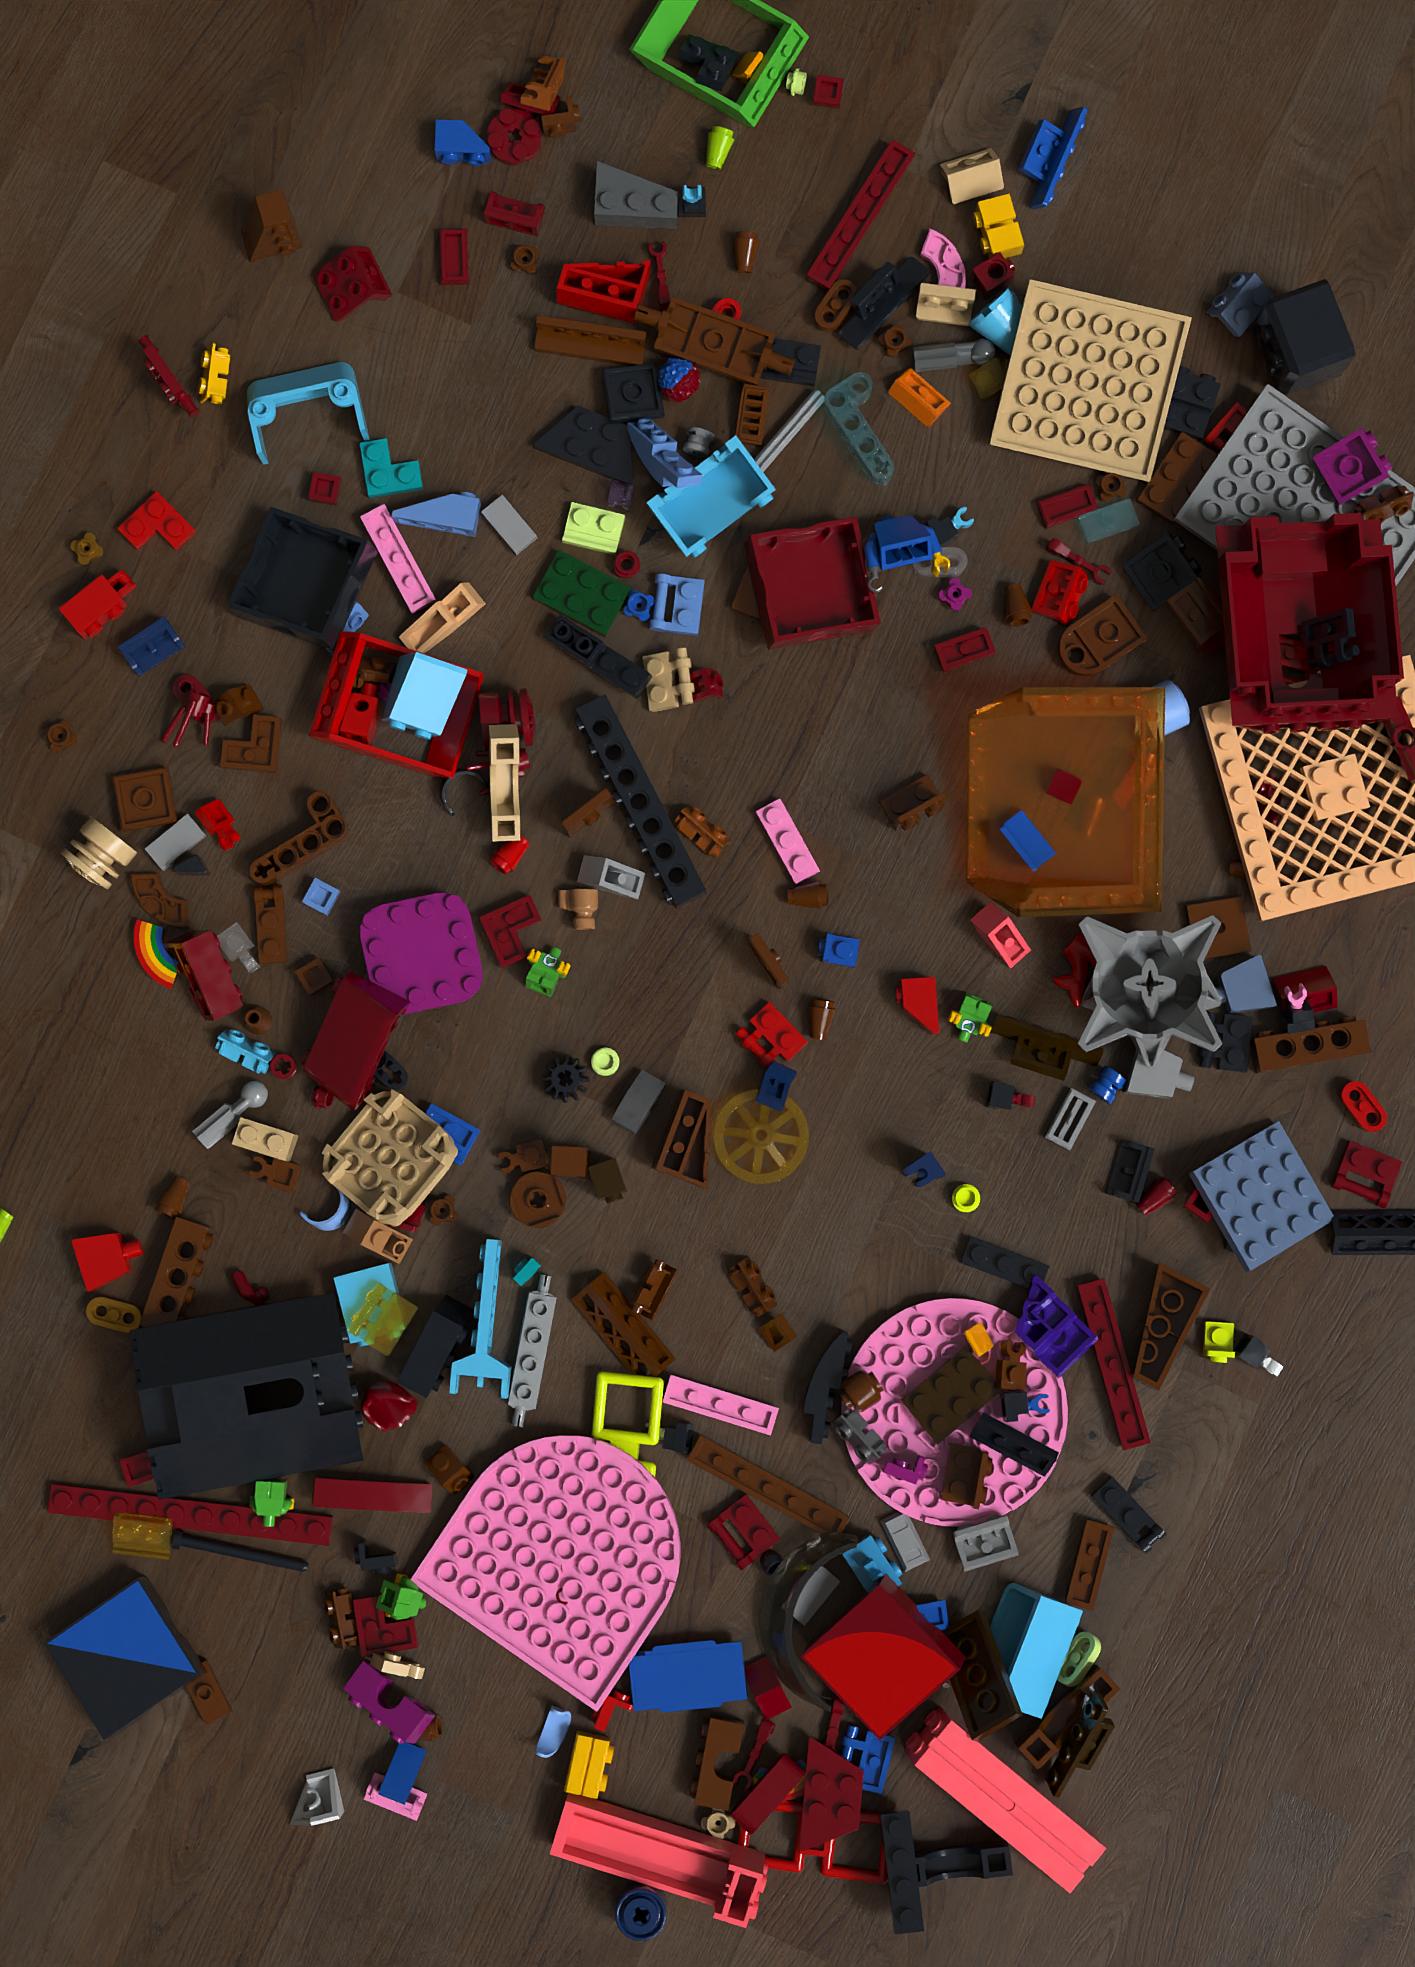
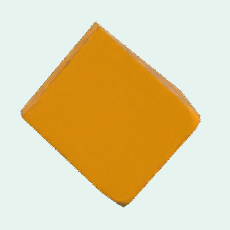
M757 51L745 54L732 75L747 85L761 63L763 53Z
M981 1322L967 1328L962 1333L975 1356L980 1357L994 1346Z

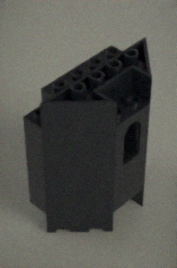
M334 1293L307 1298H292L130 1330L133 1367L137 1382L135 1383L136 1392L139 1393L148 1445L146 1451L148 1457H150L151 1471L156 1483L159 1500L363 1461L358 1428L363 1427L361 1410L355 1411L353 1400L358 1399L356 1382L350 1383L348 1372L354 1371L351 1354L345 1355L343 1344L349 1343L346 1326L340 1327ZM286 1378L296 1379L302 1384L304 1395L297 1405L248 1415L244 1386Z

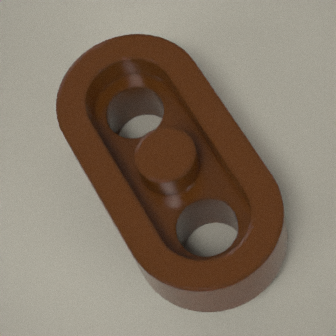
M845 279L838 280L829 289L815 311V323L819 329L826 332L836 330L853 307L850 300L857 291L856 286L851 281ZM840 293H846L848 295V298L842 300L838 297V295ZM825 315H831L833 317V320L831 322H826L823 319V317Z

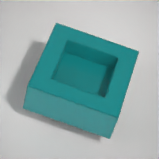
M524 1258L513 1270L517 1273L513 1279L520 1286H523L542 1265L535 1258H531L530 1261Z

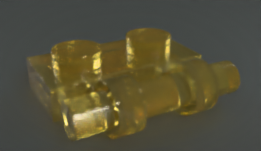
M377 1282L373 1291L369 1290L365 1296L367 1300L359 1313L355 1312L352 1317L353 1323L348 1331L358 1336L362 1328H365L369 1333L364 1342L389 1356L419 1307L395 1292L389 1301H386L382 1296L387 1287ZM377 1305L383 1311L376 1322L373 1323L368 1318Z

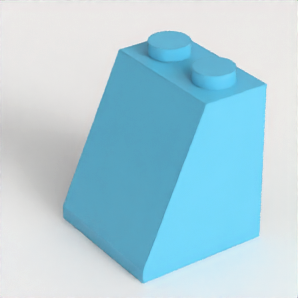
M418 652L400 656L381 720L389 722V727L396 730L405 731V728L415 731L414 735L419 738L430 740L431 737L440 736L465 679L467 669Z

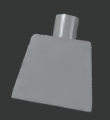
M1136 1048L1124 1093L1169 1099L1173 1097L1175 1088L1190 1092L1195 1076L1180 1072L1183 1059L1165 1050L1156 1067L1147 1068Z

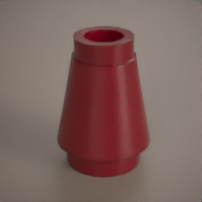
M1162 1176L1160 1179L1156 1178L1136 1205L1148 1216L1150 1213L1174 1200L1173 1196L1178 1191L1165 1176Z

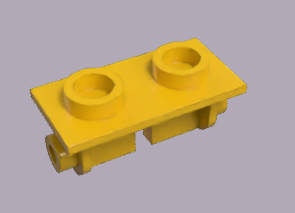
M214 343L206 351H203L200 366L204 367L203 378L200 377L197 387V393L201 394L200 403H204L208 398H211L212 403L222 404V400L226 398L227 379L218 378V374L228 375L230 355L226 348H217V351H215L216 344Z

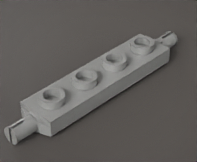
M540 1274L537 1291H531L527 1294L509 1397L507 1399V1404L515 1408L511 1423L514 1426L523 1427L526 1410L536 1409L557 1299L548 1293L552 1276Z

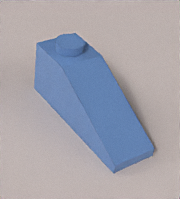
M460 492L459 495L449 494L394 510L392 518L394 523L475 537L481 503L475 494Z

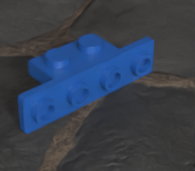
M1084 106L1070 110L1062 130L1045 119L1038 121L1018 168L1019 171L1039 183L1029 205L1030 208L1046 207L1052 201L1056 183L1064 174L1065 162L1075 148L1074 141L1077 134L1085 125V116L1088 109Z

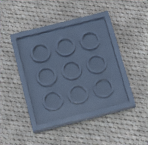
M1279 1121L1189 1173L1245 1273L1330 1223L1334 1216Z

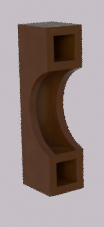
M1097 1664L1094 1665L1087 1672L1081 1683L1072 1687L1042 1716V1719L1040 1718L1015 1742V1745L1037 1769L1041 1768L1059 1750L1065 1738L1071 1733L1073 1725L1078 1721L1086 1702L1089 1701L1093 1692H1100L1107 1703L1120 1688Z

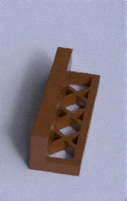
M537 315V335L534 347L536 352L626 366L643 365L647 344V336L644 331Z
M605 1272L571 1299L632 1375L645 1376L638 1367V1362L644 1363L651 1373L647 1376L655 1377L675 1360V1357L640 1314L630 1310L632 1307L631 1303ZM588 1294L593 1300L595 1308L589 1307L582 1297ZM603 1318L611 1322L612 1330L605 1327ZM620 1340L628 1343L630 1352L622 1348Z

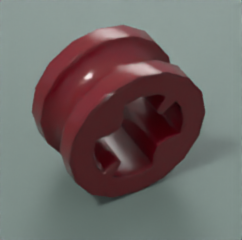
M278 1054L271 1061V1072L279 1079H289L296 1073L297 1063L290 1055ZM281 1059L286 1063H291V1068H287L289 1072L286 1074L282 1071H277L276 1066H280L278 1062Z

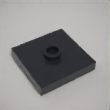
M656 363L602 369L610 424L638 421L643 418H664L665 413L661 389L658 383L659 376Z

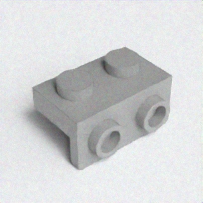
M994 1515L986 1518L985 1523L975 1526L972 1523L964 1524L957 1528L958 1531L953 1532L955 1545L964 1572L1019 1555L1008 1516Z

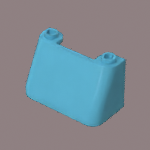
M734 436L719 451H715L710 457L695 467L702 474L701 485L676 488L673 485L667 487L663 493L657 494L646 503L648 509L686 557L690 554L693 558L697 557L707 549L704 545L706 542L757 504L762 508L774 499L771 493L776 489L737 436Z

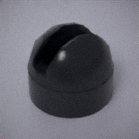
M769 1550L762 1554L760 1564L765 1574L770 1576L779 1572L784 1567L785 1561L779 1553Z

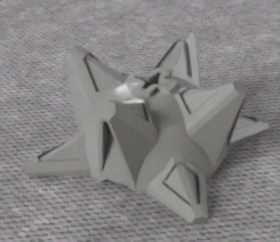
M1212 915L1174 933L1164 930L1125 933L1088 916L1081 921L1079 927L1097 964L1082 997V1006L1092 1009L1094 1012L1078 1045L1085 1052H1088L1128 1035L1131 1037L1147 1068L1156 1067L1172 1035L1215 1052L1222 1045V1042L1206 1010L1220 1006L1221 997L1207 975L1203 961L1220 928L1221 922ZM1149 987H1152L1151 996L1148 995Z

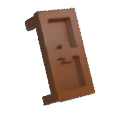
M541 56L538 62L549 65L550 70H544L543 68L534 69L530 82L525 86L526 90L521 96L520 103L549 111L563 83L566 59L562 57L556 59L549 56Z

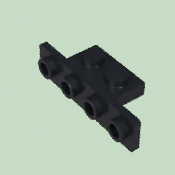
M909 257L898 270L887 261L873 273L871 279L863 287L854 293L850 301L855 315L838 332L839 337L855 350H859L931 274L929 268L914 257Z

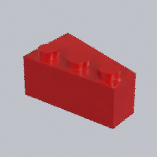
M651 260L642 261L640 264H625V261L616 262L614 265H599V262L564 264L557 285V303L636 324L637 321L634 320L636 311H638L639 304L643 302L647 289Z

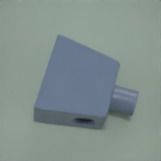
M1257 955L1216 976L1219 987L1215 988L1221 997V1003L1225 1005L1227 1013L1263 1010L1277 1006L1261 955Z

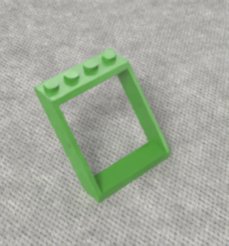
M659 0L629 50L648 70L742 124L755 127L809 36L795 20L760 0H729L780 29L735 103L714 90L696 83L695 79L662 61L699 0Z

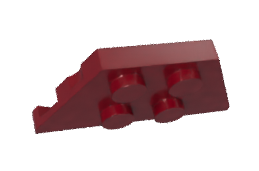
M809 1737L799 1847L801 1851L859 1830L864 1769L848 1761L835 1750L826 1747L815 1737Z

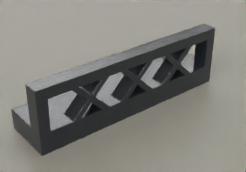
M1331 1211L1334 1215L1331 1221L1333 1235L1330 1249L1332 1255H1415V1211ZM1338 1221H1348L1354 1226L1352 1228H1339ZM1368 1221H1377L1382 1226L1380 1228H1372L1366 1223ZM1396 1221H1405L1410 1226L1408 1228H1401L1394 1223Z

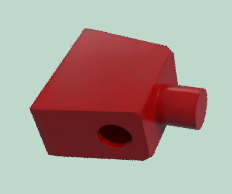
M363 683L360 694H350L340 728L342 737L373 746L381 713L379 699L376 698L378 692L376 685Z
M121 1233L71 1240L87 1292L96 1291L132 1272L133 1267L130 1259L144 1254L139 1238L125 1243Z

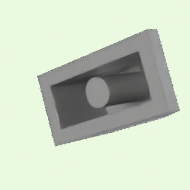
M584 855L577 882L601 891L638 900L645 873L607 858Z

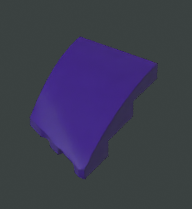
M1035 1275L1028 1298L1023 1306L1021 1318L1016 1326L1015 1334L1059 1379L1098 1340V1337L1077 1318V1315L1056 1296L1055 1292L1045 1282Z

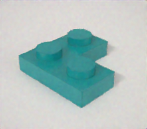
M387 438L360 443L369 499L423 490L418 460L392 465Z

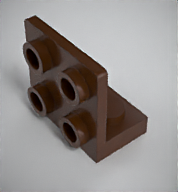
M927 774L880 800L879 803L895 831L900 828L907 831L916 826L920 817L925 814L930 818L942 811L947 794L945 791L939 794Z
M950 1443L941 1500L970 1505L973 1509L978 1510L980 1503L985 1504L988 1487L983 1485L985 1475H990L993 1460L988 1456V1451Z

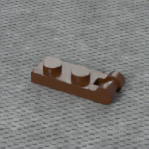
M274 885L273 888L264 889L263 886L254 887L259 964L288 963L283 885ZM274 899L275 907L265 908V900Z

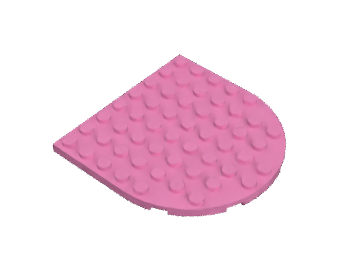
M578 1435L549 1436L532 1440L514 1448L493 1462L480 1475L411 1580L424 1592L597 1712L662 1615L672 1596L679 1573L681 1558L679 1528L670 1500L654 1475L631 1454L610 1443L591 1437ZM560 1588H563V1590L560 1592L559 1598L563 1602L567 1601L568 1604L566 1605L557 1601L556 1594Z

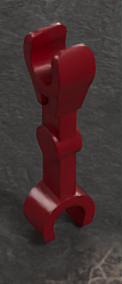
M662 241L663 250L659 253L653 251L652 243L649 244V255L657 261V279L660 283L658 293L660 310H667L670 304V294L667 285H665L666 275L662 259L667 254V246Z
M1052 538L1046 547V550L1051 554L1064 559L1067 558L1075 566L1082 567L1092 573V579L1098 585L1106 583L1098 577V571H1104L1107 575L1111 574V569L1106 565L1093 566L1085 561L1082 556L1070 552L1071 550L1056 538Z
M837 1695L833 1699L832 1715L824 1744L831 1750H835L840 1719L845 1708V1703Z
M766 1719L762 1721L758 1730L757 1743L749 1755L750 1759L744 1771H740L734 1776V1785L737 1786L740 1778L745 1775L748 1778L745 1790H750L753 1787L754 1778L751 1773L756 1761L759 1760L762 1754L761 1750L764 1744L766 1745L775 1730L776 1724Z

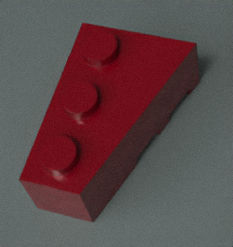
M191 930L163 943L166 951L172 949L179 964L175 968L179 974L185 973L191 986L188 991L204 1020L215 1021L244 1007L241 1002V990L233 983L230 976L232 973L230 964L222 957L219 950L221 944L215 933H212L211 930Z

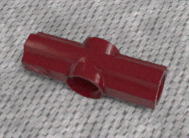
M1397 696L1398 718L1384 720L1383 724L1390 737L1391 747L1396 751L1410 783L1415 781V728L1411 724L1400 696ZM1399 733H1407L1411 737V744L1407 746L1401 745L1398 742L1397 735Z

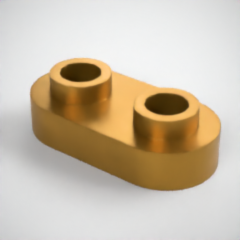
M97 1297L92 1299L86 1308L87 1318L95 1325L125 1333L141 1327L139 1324L143 1313L136 1305L107 1297ZM100 1306H105L107 1309V1313L103 1317L98 1314ZM127 1313H131L134 1316V1321L131 1324L125 1321Z

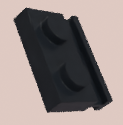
M775 338L771 347L773 352L796 359L792 372L788 376L767 367L766 370L763 369L761 379L815 387L821 345Z

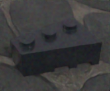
M445 1295L428 1319L397 1383L425 1398L430 1395L432 1390L438 1392L445 1379L441 1375L445 1367H451L457 1355L454 1352L457 1344L462 1345L469 1332L467 1326L474 1314V1309Z

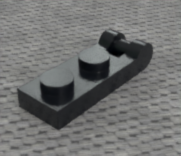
M1113 1476L1108 1478L1091 1495L1146 1554L1153 1549L1151 1546L1158 1539L1162 1541L1167 1536L1165 1531ZM1146 1525L1151 1531L1143 1538L1138 1531Z

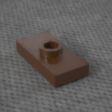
M205 1660L201 1663L207 1673L187 1686V1689L205 1725L233 1710L208 1660Z

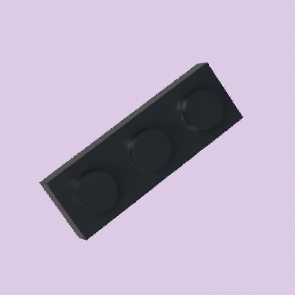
M969 1237L960 1261L961 1264L1031 1289L1032 1280L1035 1275L1044 1282L1050 1267L973 1237Z
M984 1412L969 1436L1044 1477L1057 1460L1059 1454L1054 1449Z

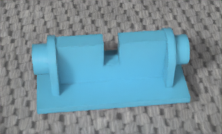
M228 1028L218 1036L217 1039L219 1041L215 1049L219 1050L220 1055L234 1062L239 1060L241 1054L244 1055L245 1058L241 1065L257 1074L260 1072L265 1074L270 1066L268 1062L277 1054L271 1051L266 1044L254 1042L246 1038L242 1032Z

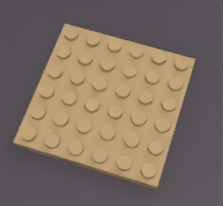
M1029 279L989 444L1150 482L1192 317Z

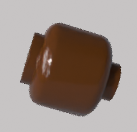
M859 1370L842 1381L841 1387L844 1392L839 1395L848 1409L854 1407L856 1411L864 1412L881 1400L880 1392L884 1390L872 1371L867 1373L865 1370Z

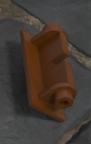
M1397 485L1380 493L1382 503L1379 502L1376 496L1358 502L1357 506L1354 507V513H1361L1362 520L1380 519L1382 524L1393 516H1401L1407 513L1412 507L1414 492L1408 493L1406 486L1400 487Z
M750 1257L729 1268L731 1272L729 1276L738 1291L740 1292L747 1287L750 1290L742 1298L752 1314L755 1313L759 1317L778 1305L775 1301L776 1297L773 1290L766 1286L761 1277L760 1268L754 1261H751Z
M657 1259L654 1264L650 1263V1267L643 1279L648 1284L646 1288L639 1287L633 1301H631L633 1305L630 1310L653 1321L679 1270Z
M348 1587L337 1589V1595L335 1591H325L326 1598L323 1599V1608L325 1614L329 1615L331 1627L328 1628L330 1642L335 1645V1648L340 1649L346 1648L345 1642L347 1646L357 1645L359 1637L356 1618L348 1620L345 1618L346 1614L355 1612L352 1593L348 1592Z

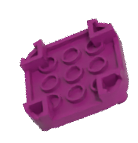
M435 893L382 904L364 915L360 926V941L369 981L410 1001L405 1014H400L399 1016L458 1003L461 1004L470 1000L480 989L483 980L482 965L472 920L466 904L459 896L449 893Z

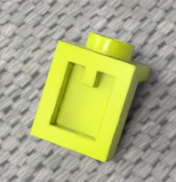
M1204 1321L1202 1355L1210 1356V1362L1227 1363V1357L1235 1358V1352H1233L1234 1323Z

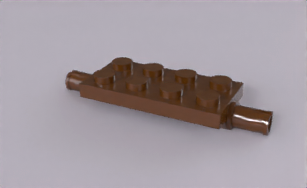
M673 296L667 310H663V312L644 306L641 303L637 308L638 311H636L634 320L654 326L659 331L654 345V350L677 359H686L696 366L749 385L758 386L763 369L766 370L767 367L788 376L792 372L796 359L775 353L771 348L776 333Z

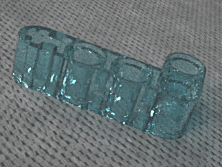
M857 372L827 391L824 400V410L869 480L877 486H884L892 479L894 463L858 409L871 396L872 380L868 374ZM861 383L866 386L867 390L863 393H858L853 390L852 386ZM832 398H840L844 404L841 407H833L829 401ZM853 420L859 427L855 430H849L844 426V423ZM863 443H869L873 446L874 450L864 453L859 449V446ZM877 465L880 469L886 468L885 475L882 472L876 473Z

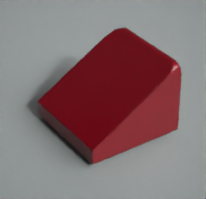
M1058 768L1046 793L1072 805L1083 779Z

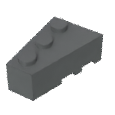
M597 161L594 207L595 225L677 229L678 191Z

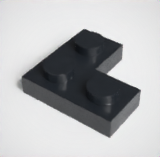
M688 34L680 49L679 59L702 66L698 72L696 83L722 92L738 60L739 52Z

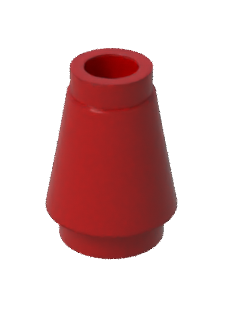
M520 835V841H508L492 853L491 864L504 875L513 872L530 846V843L522 835Z

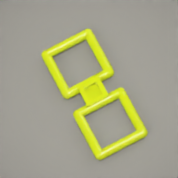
M599 1372L596 1379L592 1437L599 1440H608L610 1444L619 1447L638 1460L640 1444L656 1445L659 1441L663 1379L642 1375ZM607 1383L652 1388L648 1433L603 1428ZM639 1461L655 1477L656 1465L653 1462Z

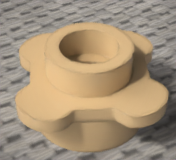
M712 1808V1813L708 1817L702 1818L701 1826L703 1829H708L713 1837L723 1839L724 1834L729 1829L734 1828L735 1821L724 1810ZM719 1820L721 1821V1824L716 1825L715 1822Z

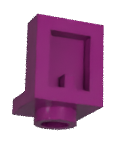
M918 1455L912 1471L908 1469L909 1463L894 1458L892 1463L885 1462L882 1472L916 1485L918 1479L923 1481L928 1464L924 1463L926 1457Z

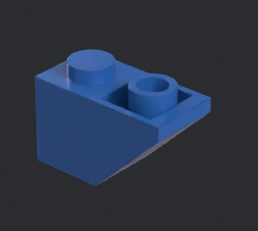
M436 119L435 155L437 161L447 165H454L457 162H468L475 166L491 163L490 148L463 120Z

